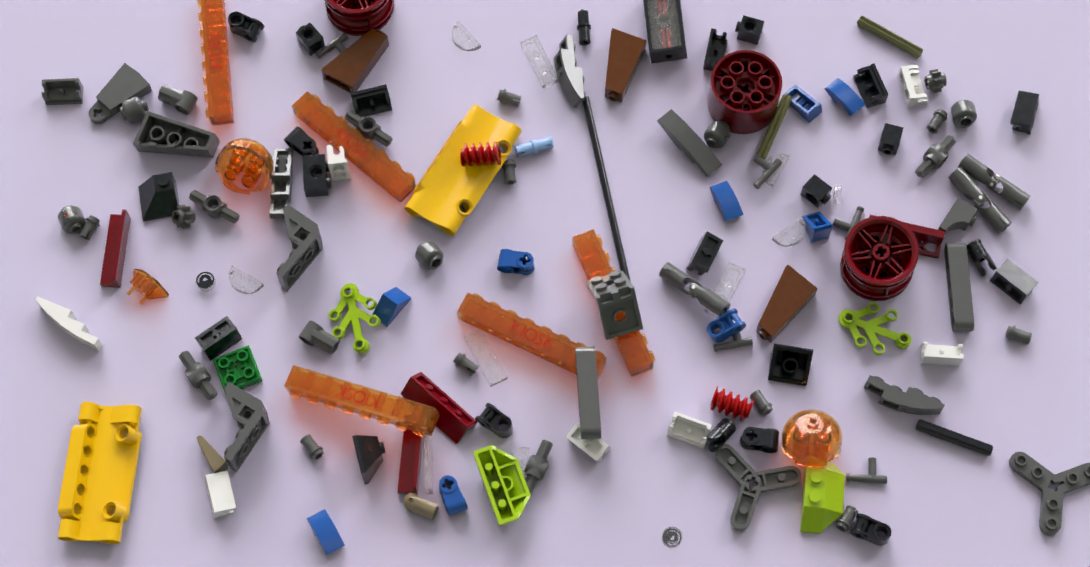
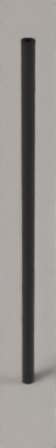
M585 96L583 107L620 271H623L630 281L589 97Z

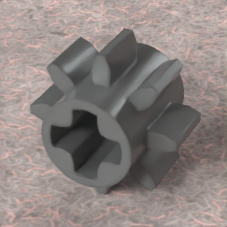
M938 69L929 70V74L924 78L926 89H930L933 93L942 92V88L947 84L945 74L938 71Z
M178 205L177 210H173L172 213L173 223L177 227H182V229L190 228V223H194L196 219L194 210L191 209V206Z

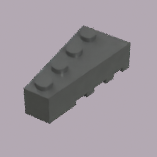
M147 111L133 145L139 152L213 158L220 140L215 133Z

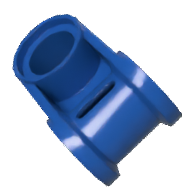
M502 249L500 250L497 270L503 273L529 275L535 269L534 258L528 252Z
M733 308L714 321H711L707 326V332L714 342L721 343L732 335L741 332L746 327V323L741 321L737 309ZM716 329H721L719 334H713Z
M449 475L442 477L439 481V491L448 516L450 517L467 510V503L456 479ZM446 483H448V485L451 486L450 490H448V488L445 487Z

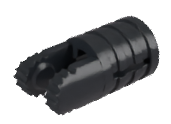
M980 239L966 245L967 251L982 277L986 275V271L980 262L987 260L989 267L993 271L997 269Z
M722 419L706 436L710 442L708 445L709 451L716 452L735 433L736 426L730 419Z

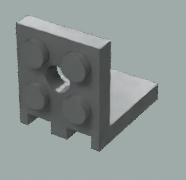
M613 271L609 275L603 277L596 276L586 281L587 289L597 303L606 340L643 329L634 286L623 271ZM624 312L625 315L622 319H615L617 313Z

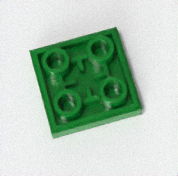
M249 345L212 359L223 390L228 382L240 389H244L263 381Z

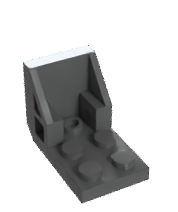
M289 204L283 208V213L293 250L289 255V259L278 267L276 273L281 288L287 292L323 250L318 225Z
M228 382L224 390L232 415L237 421L239 431L236 434L234 443L226 448L224 459L230 469L238 472L270 423L268 413L260 399Z

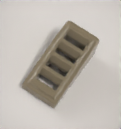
M199 435L197 441L213 473L226 471L229 468L226 461Z

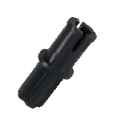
M581 9L578 11L577 25L579 44L588 45L591 43L589 32L591 25L589 24L588 11Z

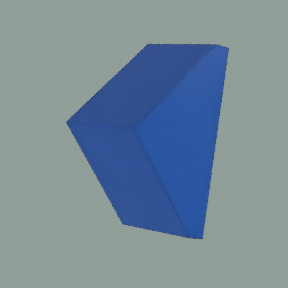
M821 212L802 216L811 243L829 238L832 224Z
M395 287L382 294L372 315L379 317L381 323L388 327L408 304L411 297Z

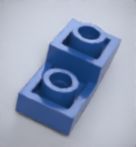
M839 78L824 88L834 103L840 102L849 116L865 105L854 90Z
M727 181L709 187L715 205L718 204L724 221L744 215L738 199Z
M325 509L306 518L314 535L317 536L325 555L345 546Z

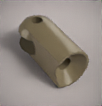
M415 493L407 494L403 500L404 506L408 511L430 520L435 519L439 510L438 504L420 498Z

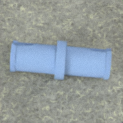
M549 136L536 141L533 139L529 143L515 146L516 155L520 157L531 153L538 154V151L553 148V140Z

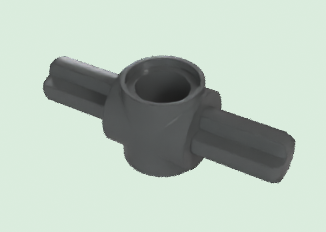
M353 111L346 113L345 120L356 126V130L361 133L364 139H375L386 147L391 144L393 138L383 132L381 126L376 124L373 118H362ZM367 127H372L370 130H365Z
M948 135L940 144H933L929 147L923 156L924 161L915 170L918 177L924 178L931 169H939L948 158V151L956 143L953 136Z
M196 190L190 193L189 199L202 206V210L207 212L210 217L218 219L222 217L233 224L238 222L240 215L227 208V204L222 202L218 196H205ZM213 205H218L215 209H211Z
M183 351L179 355V359L186 367L185 375L194 388L201 389L208 400L214 399L217 396V391L210 383L211 376L202 362L194 360L189 351Z
M542 440L536 455L530 456L525 467L524 474L527 475L525 481L530 494H532L537 481L543 480L549 466L547 458L553 444L548 440Z

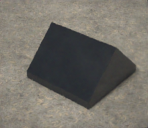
M774 343L770 358L768 380L807 386L813 349Z

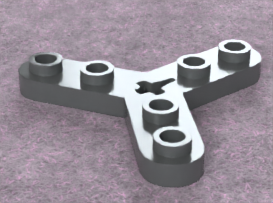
M723 444L715 452L716 461L740 486L730 518L731 526L737 531H744L749 527L760 493L794 487L801 480V472L795 466L755 472L729 444ZM751 479H754L755 484L758 486H753L751 493H749V483L747 481L750 482Z
M1015 452L1009 459L1010 468L1041 491L1039 528L1045 535L1053 536L1061 528L1063 494L1090 484V463L1053 474L1026 453ZM1050 482H1052L1053 485L1059 484L1060 482L1062 483L1055 489V491L1054 489L1048 488Z

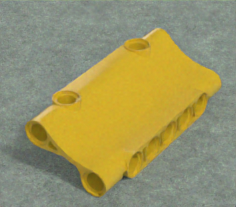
M472 105L415 187L414 194L404 207L406 212L414 217H422L446 234L455 236L466 217L473 211L511 153L512 147L522 133V130L513 123L497 118L480 106ZM479 142H482L483 147H486L487 142L490 143L491 147H493L494 142H497L498 146L503 148L501 165H498L496 162L495 165L488 163L487 166H484L481 162L480 166H476L474 163L473 166L466 164L465 167H462L460 159L461 149L464 148L465 143L468 144L469 148H471L472 143H475L476 148H478ZM460 204L464 206L465 213L460 210Z
M81 402L78 416L80 424L74 425L71 430L60 492L58 515L62 519L60 520L58 539L107 544L121 543L123 524L130 515L131 498L142 434L139 431L142 412L140 406H102L92 402Z

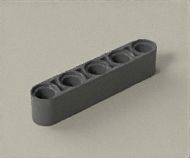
M945 243L944 257L952 331H973L974 313L966 243Z
M595 346L575 347L581 440L601 439Z

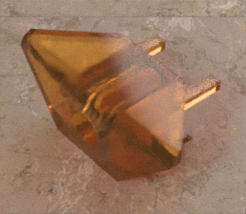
M141 269L133 270V279L130 281L133 287L127 294L130 295L134 290L144 296L139 302L141 305L147 299L166 298L169 296L164 287L147 272Z

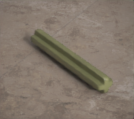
M861 16L858 19V26L916 58L921 56L923 52L921 47L865 16Z
M783 94L756 156L759 155L764 160L769 153L792 101L790 95Z

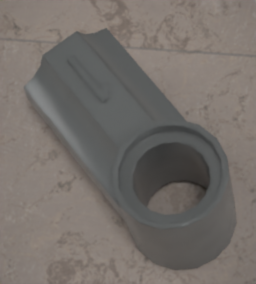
M168 85L162 86L158 95L160 101L174 106L177 111L185 115H189L198 100L197 96L187 90L182 92Z
M309 320L299 335V338L304 343L310 346L315 345L330 355L335 353L340 343V339L324 331L319 324Z

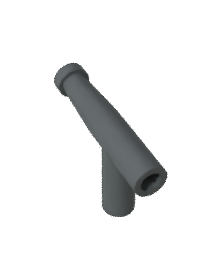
M343 33L331 41L319 52L317 51L315 53L316 56L320 59L334 48H337L342 53L346 50L342 43L349 39L347 34Z
M757 155L754 162L766 171L753 186L759 189L781 166L782 161L777 158L772 164H769Z
M857 206V211L851 224L835 218L833 226L848 231L847 237L850 230L859 223L862 212H864L863 207Z
M739 332L733 335L734 341L718 345L713 344L714 351L718 352V350L753 345L752 337L742 339Z
M871 457L868 458V475H850L846 473V481L886 484L887 476L876 475V458Z

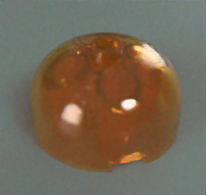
M239 138L227 143L222 148L215 162V170L223 180L222 183L231 191L250 195V191L261 192L270 181L274 169L273 159L267 148L261 143L248 138ZM241 172L245 173L241 179L242 184L251 189L239 188L233 182L239 177ZM261 174H263L262 181L260 182V184L255 186Z
M803 410L791 416L785 423L782 431V449L785 455L795 460V464L810 468L823 467L827 465V462L835 457L838 458L840 455L842 431L837 421L829 414L819 410Z

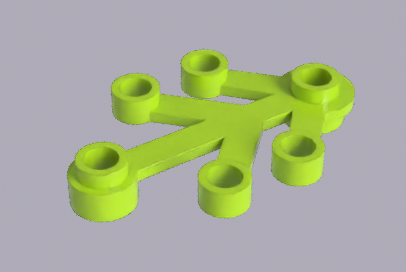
M348 283L342 287L340 291L342 299L337 307L329 312L328 317L333 322H338L342 317L341 313L348 304L349 310L339 327H335L332 330V335L338 339H343L345 331L352 322L355 336L353 349L358 354L364 355L370 350V343L363 338L359 318L368 322L373 328L379 327L381 320L376 315H369L357 308L356 301L364 304L368 310H374L377 307V302L371 297L366 298L359 294L358 287ZM373 301V304L368 307V303ZM373 319H377L375 324H372ZM341 330V334L336 336V333ZM362 342V346L358 348L359 343Z
M871 302L868 307L856 312L846 309L839 314L838 320L840 325L849 329L854 339V345L857 348H864L867 343V339L860 335L857 327L864 329L873 347L872 351L877 356L884 353L885 346L879 342L876 334L893 340L899 349H906L911 343V337L908 333L901 332L898 334L879 326L886 322H894L897 319L898 313L894 309H889L886 314L869 321H864L860 318L869 314L876 315L880 308L876 302ZM874 306L876 311H872L870 307ZM892 313L895 317L891 318L888 316V314ZM845 316H850L852 320H847ZM900 337H905L907 341H901ZM857 340H862L864 344H859ZM875 347H881L882 351H877Z

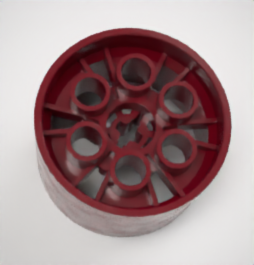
M752 50L731 52L721 58L712 71L708 93V110L713 120L726 122L731 132L736 134H751L768 126L777 109L782 89V76L779 68L769 57ZM729 96L725 101L721 100V98ZM764 97H767V98H770V99H773V100H772L771 102H769V101L766 100ZM748 105L749 111H743V108H747Z

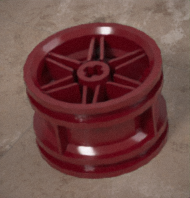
M324 0L327 15L332 25L339 31L352 36H363L372 28L379 31L388 23L394 11V0Z
M873 216L857 223L846 237L840 263L841 275L847 287L857 296L871 301H886L900 295L908 287L918 262L919 247L914 233L903 222L887 216ZM865 267L868 272H863L861 268ZM881 275H887V278L880 277Z

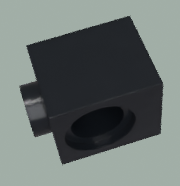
M743 15L742 21L737 22L735 32H738L737 40L758 45L764 21Z
M311 23L301 26L296 32L298 42L310 56L325 47L323 36Z
M885 123L878 151L887 155H896L903 127Z
M814 174L802 187L800 195L819 208L822 203L825 205L830 200L832 187Z

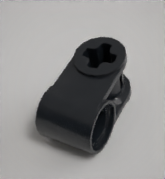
M238 11L232 12L228 16L231 32L250 42H256L258 33L265 27L259 20Z
M298 126L284 138L285 143L301 156L319 154L314 139Z
M487 403L484 411L480 416H476L475 420L500 438L510 437L513 433L511 419L495 406ZM502 424H507L508 428L505 430L499 429V426Z
M747 427L743 431L740 444L744 449L765 453L778 452V430Z
M858 513L856 515V524L854 529H851L850 534L878 546L887 544L892 532L889 525L865 514ZM883 531L886 534V537L880 538L877 536L876 532Z

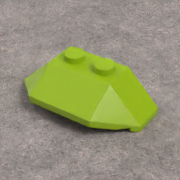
M493 445L473 451L484 489L499 526L518 520L531 497L518 459L497 449Z
M805 454L800 532L820 534L843 514L845 474L826 456Z

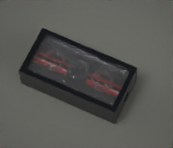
M643 0L651 64L687 59L681 1Z

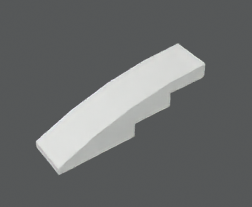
M37 296V303L60 328L81 343L97 351L100 350L103 344L99 338L88 334L89 330L86 325L76 321V317L71 310Z

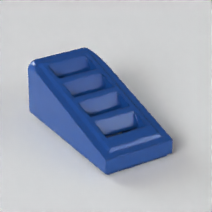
M794 85L785 93L791 97L796 93L798 94L792 99L790 106L810 123L822 113V106L813 97L797 85Z

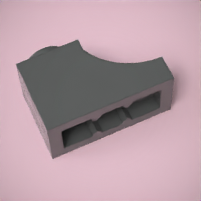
M957 198L938 230L945 231V234L955 229L965 231L968 225L972 227L978 218L975 216L978 209Z

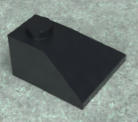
M172 172L153 175L138 186L143 222L172 217L173 210H177L179 205L177 184Z
M354 435L352 438L361 475L366 485L370 483L382 464V454L386 452L383 442H379L377 436Z

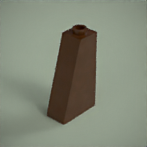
M372 28L322 68L323 79L349 93L356 92L388 48V36L384 32L376 31Z
M612 28L605 85V97L609 100L622 103L646 50L645 39Z
M790 265L785 267L757 326L756 331L760 338L765 341L768 340L770 343L812 300L818 289Z

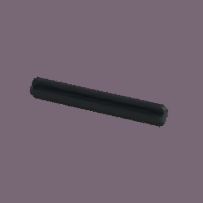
M922 419L917 421L915 429L986 456H990L993 446Z

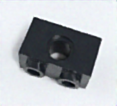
M325 154L302 156L303 183L306 197L329 196L328 189H331V178L327 174L330 170ZM315 174H321L319 177H313Z

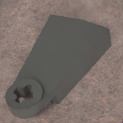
M124 63L96 96L97 102L89 110L91 121L94 124L105 123L107 119L120 112L123 101L133 97L142 98L152 91L150 84L139 72ZM96 112L101 113L102 116H101V117L96 116L95 113H96Z

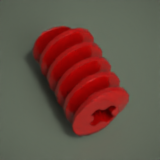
M479 142L478 148H476L475 143H472L471 148L465 143L460 153L462 167H465L466 164L473 166L475 163L476 166H480L481 162L484 166H487L488 163L495 165L496 162L498 165H501L500 147H498L497 142H494L493 147L490 146L489 142L486 143V147H483L482 142Z
M717 386L710 404V410L718 407V413H721L725 409V416L733 412V419L740 415V422H743L746 418L748 419L754 400L747 404V397L740 401L739 394L733 398L732 391L725 395V389L723 388L718 392Z

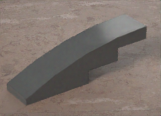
M672 109L657 120L679 150L682 149L691 162L698 165L706 177L722 166V163L702 139Z
M274 148L271 170L270 219H285L283 208L291 203L293 148Z

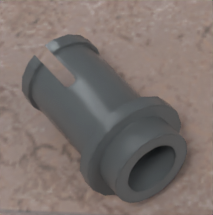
M504 89L499 91L497 100L500 103L505 102L518 107L522 96L507 92Z
M942 109L934 111V116L929 125H927V129L932 133H937L943 121L947 120V112Z
M511 159L505 160L502 165V169H504V183L507 185L516 183V163Z
M92 215L85 219L86 223L78 234L88 241L96 227L100 226V220Z
M1013 325L1012 327L1008 326L1005 337H1008V340L1013 339L1028 345L1032 333L1017 329Z
M459 353L453 360L456 367L459 366L470 376H473L479 368L478 365L466 358V354L462 355Z
M756 390L750 395V399L754 400V404L759 409V414L765 416L773 410L772 404L768 403L760 390Z
M310 434L300 440V443L309 452L310 458L317 460L323 456L322 446H318Z
M847 505L841 518L837 519L836 527L842 532L850 530L851 523L858 514V510L851 505Z

